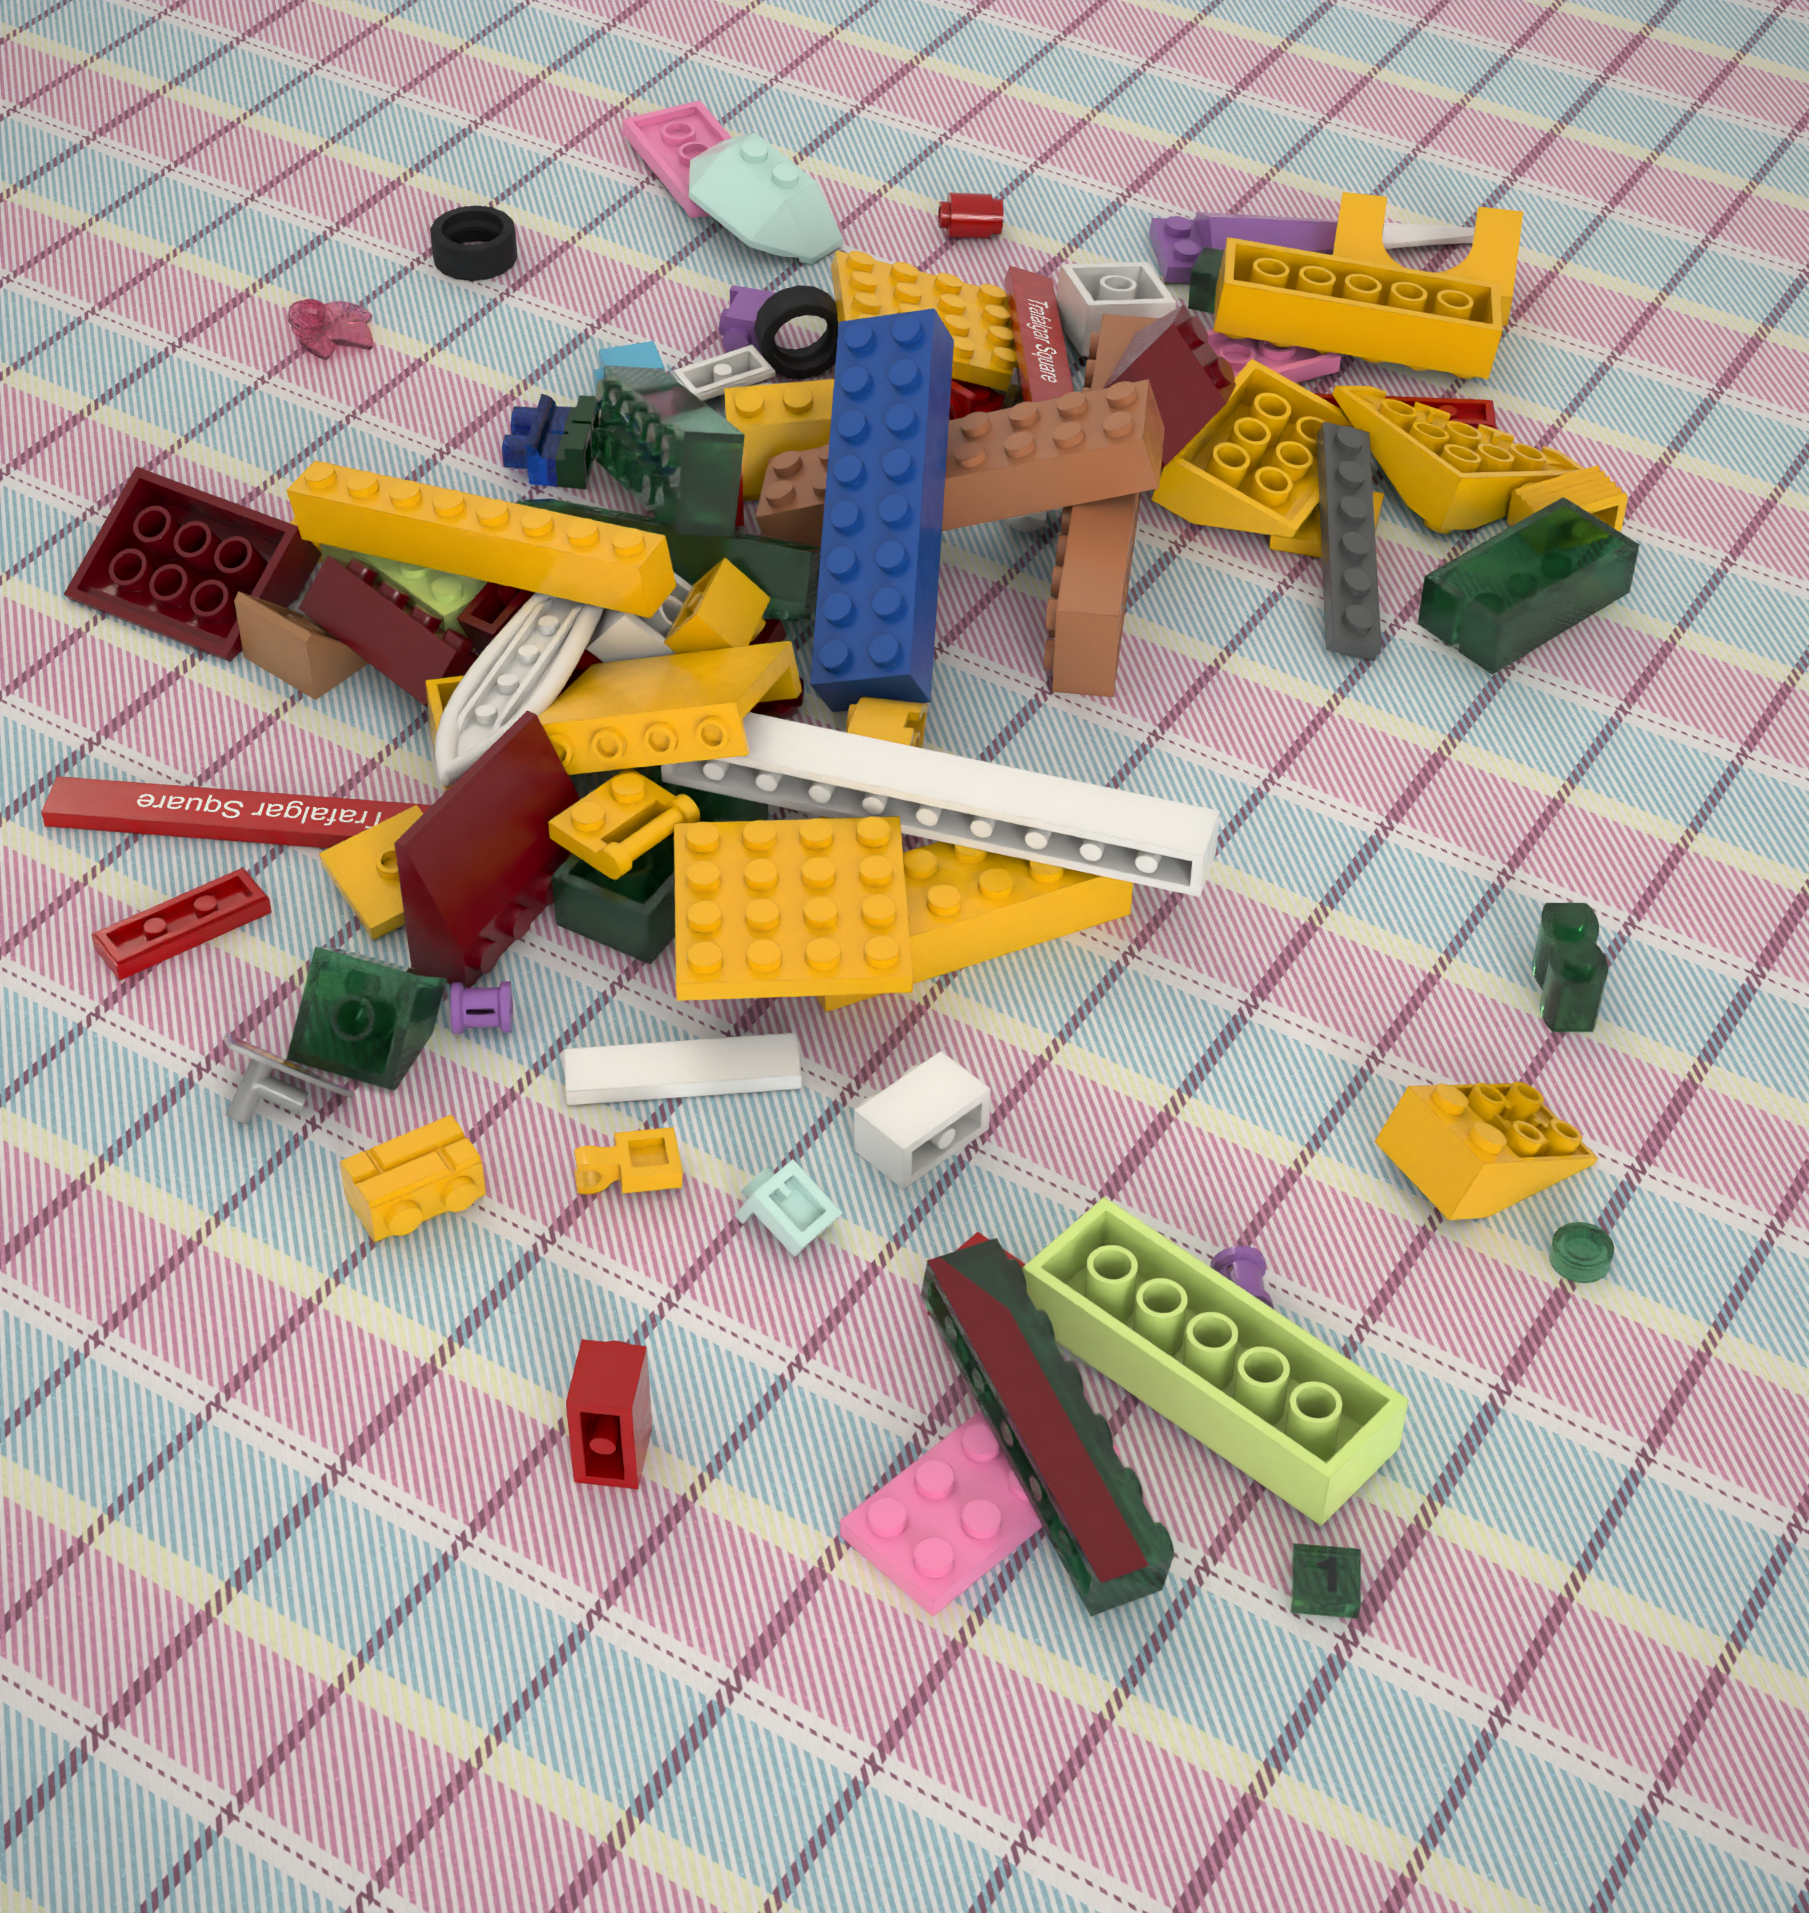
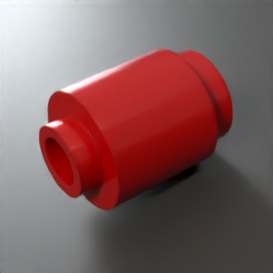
M949 192L947 201L939 202L938 226L939 228H946L948 238L990 239L991 234L1001 235L1004 216L1003 200L992 198V194Z

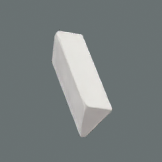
M749 345L671 371L670 396L675 401L695 404L724 394V388L744 387L775 377V370L753 345Z

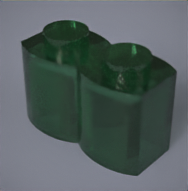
M1546 903L1542 910L1532 959V972L1536 982L1542 988L1540 999L1541 1016L1552 1032H1593L1597 1024L1608 975V963L1603 951L1597 945L1599 935L1597 916L1587 903Z

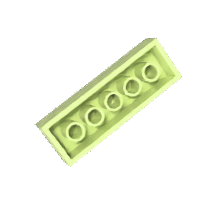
M1106 1197L1098 1201L1022 1267L1020 1316L1320 1526L1400 1448L1408 1398Z

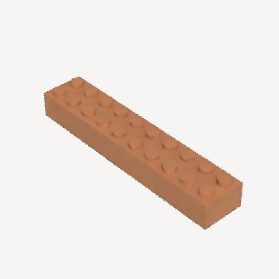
M1103 314L1100 333L1091 332L1089 359L1086 361L1082 393L1103 389L1135 333L1160 318ZM1141 492L1063 507L1061 534L1063 535H1058L1057 566L1053 567L1051 581V597H1054V599L1048 598L1045 629L1049 630V637L1055 638V640L1046 639L1044 653V670L1053 671L1052 692L1114 697Z

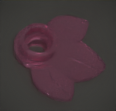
M316 299L300 300L289 307L288 321L292 332L299 337L300 345L314 356L328 360L334 353L335 346L372 349V333L367 326V323L372 320V314L367 309L350 302L334 301L323 304Z

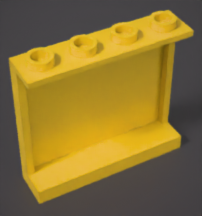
M792 641L592 664L555 699L549 708L537 717L568 775L747 756L750 752L742 719L758 702L794 699L800 695L802 688Z

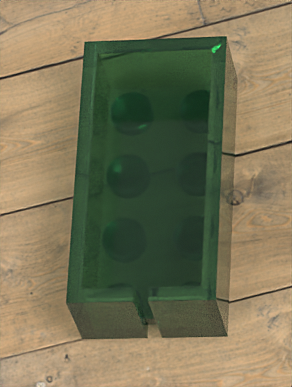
M1562 497L1425 575L1417 624L1449 646L1459 643L1458 652L1493 675L1630 593L1640 544L1565 497Z

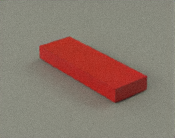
M242 867L92 933L91 936L94 949L120 981L268 915L272 911L268 896Z

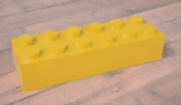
M1227 237L1216 284L1213 332L1223 333L1232 339L1252 338L1269 341L1278 347H1290L1293 345L1314 349L1321 354L1333 352L1360 357L1370 363L1385 361L1403 364L1417 371L1432 369L1449 372L1463 379L1474 377L1489 379L1503 331L1500 284Z
M941 841L903 852L913 984L1131 914L1132 882ZM881 994L816 996L824 1011L828 1012Z

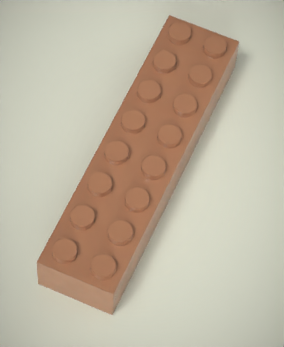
M1149 379L1133 383L1128 381L1118 382L1104 389L1084 393L1078 391L1070 392L1060 398L1036 403L1022 402L1012 408L988 413L974 412L964 418L949 420L942 531L1159 489L1165 427ZM829 443L823 447L800 452L786 451L769 458L755 518L775 564L819 556L821 553Z

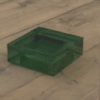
M1293 1543L1290 1613L1358 1618L1361 1606V1549Z

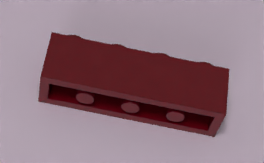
M328 555L298 607L299 610L426 707H428L425 680L464 676L479 657L472 652L475 646L472 640L450 628L445 632L439 627L443 621L441 617L421 605L415 604L414 607L409 605L407 602L411 597L410 594L388 581L383 580L382 584L378 582L376 577L379 572L364 561L352 557L349 563H346Z

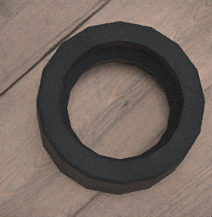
M477 205L458 207L436 218L430 228L435 267L444 275L455 279L468 281L491 279L504 274L512 268L518 257L513 219L505 212L493 207ZM475 241L485 242V243H482V244H473V245L463 244V243H466V242H475Z
M797 285L785 288L769 297L757 312L754 325L757 342L762 356L776 373L786 378L806 379L820 375L836 364L838 314L835 301L829 293L815 286ZM804 315L818 316L827 323V328L820 339L807 347L786 349L775 343V334L782 325L793 318Z

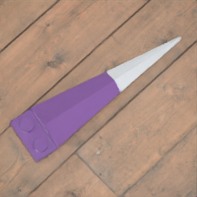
M1196 212L1195 220L1181 216L1152 218L1149 235L1164 282L1209 284L1217 282L1227 237L1333 255L1338 220ZM1384 223L1382 241L1385 249L1472 243L1475 228Z

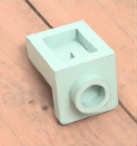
M792 1159L776 1174L769 1167H766L741 1190L747 1200L734 1216L744 1224L755 1214L795 1257L832 1225L843 1212Z

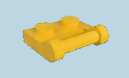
M628 768L548 821L550 839L609 878L615 880L632 869V862L674 833V823H697L700 820V811L696 803L685 794L675 796L634 769Z

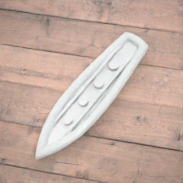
M536 592L511 618L469 668L452 693L441 716L435 740V762L439 781L444 787L453 785L526 711L535 713L538 716L552 705L579 662L605 608Z

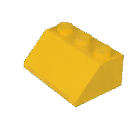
M834 379L724 388L729 449L740 448L743 501L760 499L769 458L786 451L800 452L823 447L829 443Z

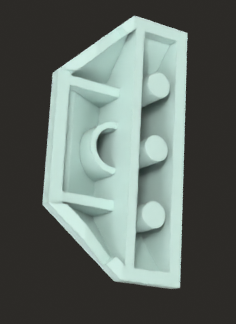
M756 132L723 140L690 160L688 198L748 247L778 256L799 258V262L812 265L843 245V236L817 181Z

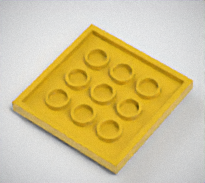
M835 251L831 264V273L838 314V327L841 321L935 308L954 340L952 378L1023 395L1007 293L1003 289L992 284L976 286L964 283L958 277L948 273L933 275L921 272L916 267L905 262L889 264L877 261L869 254L861 251H850L849 253Z
M900 816L674 823L677 1001L913 993V969Z

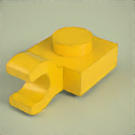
M674 1127L614 1133V1146L598 1147L588 1145L574 1149L577 1170H574L577 1193L579 1194L601 1192L617 1180H620L622 1194L682 1188L683 1171Z

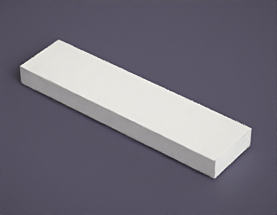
M797 1033L564 1049L567 1105L802 1089Z

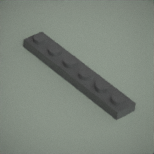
M1323 421L1316 436L1326 650L1375 660L1382 646L1369 432Z

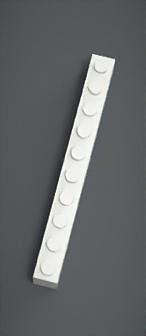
M751 712L742 719L750 752L747 756L661 765L662 782L830 818L900 816L901 833L1197 897L1201 896L1216 854L1219 810Z

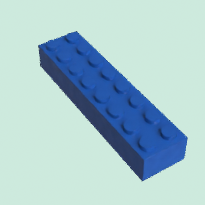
M935 308L839 322L810 685L832 712L848 711L850 704H857L863 696L917 703L931 702L954 340Z

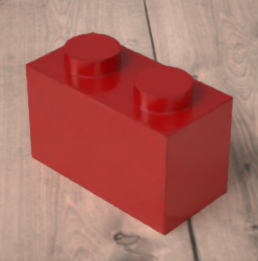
M581 1339L566 1399L574 1482L639 1489L653 1428L647 1346L632 1345L616 1340L604 1342Z

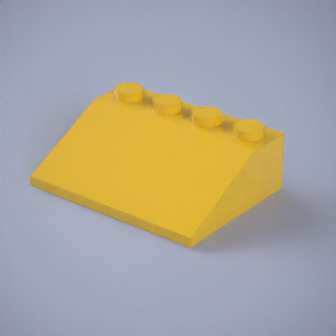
M1251 359L1236 376L1234 381L1236 386L1227 404L1163 468L1159 489H1155L1151 500L1192 524L1293 538L1319 505L1316 435L1323 421L1353 428L1354 426L1339 407Z

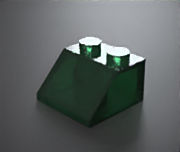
M315 947L286 1060L386 1089L396 1090L433 1034L447 978L344 949Z

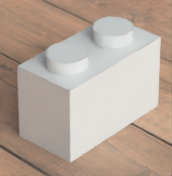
M939 1051L922 1064L910 1067L900 1079L878 1094H872L865 1098L858 1108L854 1110V1151L904 1190L989 1129L991 1088L945 1053Z

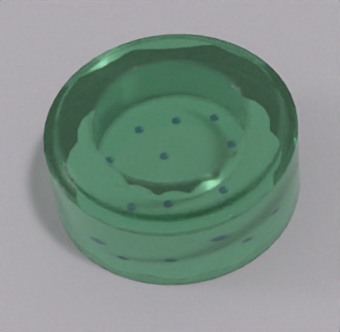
M1585 1222L1568 1223L1561 1226L1554 1233L1549 1260L1554 1270L1562 1277L1573 1282L1591 1283L1602 1279L1609 1272L1614 1255V1244L1611 1237L1598 1226Z

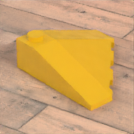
M1335 386L1332 393L1354 428L1369 432L1371 453L1406 505L1424 518L1423 523L1426 527L1438 533L1449 534L1451 530L1475 529L1508 516L1512 490L1519 488L1525 483L1532 482L1535 484L1559 477L1564 472L1570 470L1579 471L1585 469L1561 451L1544 445L1540 451L1526 444L1513 443L1514 435L1480 423L1476 429L1462 422L1449 421L1450 413L1415 402L1414 406L1411 407L1398 400L1385 399L1387 392L1372 386Z

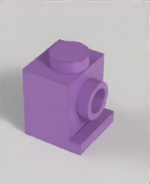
M732 285L729 290L730 307L729 309H723L719 321V334L723 336L722 344L725 352L728 353L753 345L761 354L754 330L756 316L765 301L776 292Z

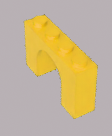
M1342 192L1333 249L1334 256L1403 267L1388 255L1382 241L1387 205L1386 196ZM1478 207L1470 253L1457 266L1436 273L1500 284L1502 325L1508 326L1523 211Z

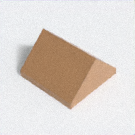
M238 592L234 602L244 658L314 700L369 664L306 615L243 592Z

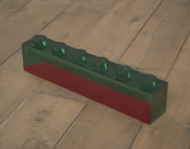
M997 1238L927 1260L920 1297L1090 1617L1162 1591L1174 1558V1547L1171 1537L1161 1522L1153 1521L1143 1503V1491L1136 1473L1130 1467L1124 1468L1113 1448V1437L1106 1419L1100 1413L1094 1414L1084 1396L1083 1382L1077 1367L1072 1361L1065 1362L1055 1344L1054 1329L1048 1315L1044 1310H1037L1027 1293L1026 1279L1019 1263L1015 1259H1008Z

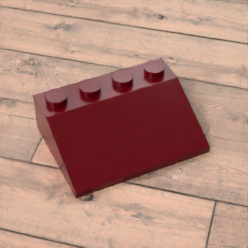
M136 466L64 595L72 601L231 662L243 650L234 602L238 592L240 591L287 608L299 597L322 553L311 541L301 538L298 526Z
M526 711L394 843L411 968L451 985L452 983H462L464 988H471L483 974L490 973L496 966L499 957L516 939H521L538 915L547 906L553 905L558 900L566 885L579 872H583L589 867L588 863L550 839L548 821L581 799L535 713Z

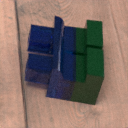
M541 394L537 408L514 406L510 423L511 435L505 434L502 442L503 467L528 470L529 484L586 490L601 438L599 396L579 395L576 407L556 406L552 397Z

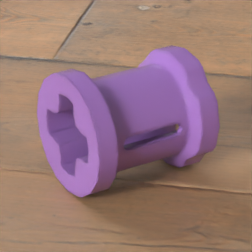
M504 981L500 983L499 987L464 988L462 983H452L450 1010L453 1034H463L465 1028L500 1027L503 1033H511L513 1030V992L511 981Z
M1233 1246L1222 1250L1213 1257L1210 1263L1212 1269L1274 1309L1270 1295L1264 1291L1262 1277L1266 1274V1261L1260 1251L1248 1246ZM1230 1266L1233 1267L1231 1272L1228 1271Z

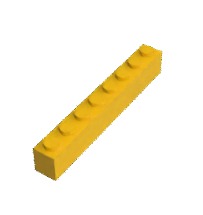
M316 460L286 490L301 538L307 541L651 618L677 586L665 535Z

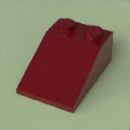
M1184 305L1135 333L1103 389L1123 381L1133 383L1149 379L1165 427L1161 468L1165 467L1227 404L1236 386L1234 372L1225 358L1216 355L1208 343V334L1204 325L1197 317H1191Z

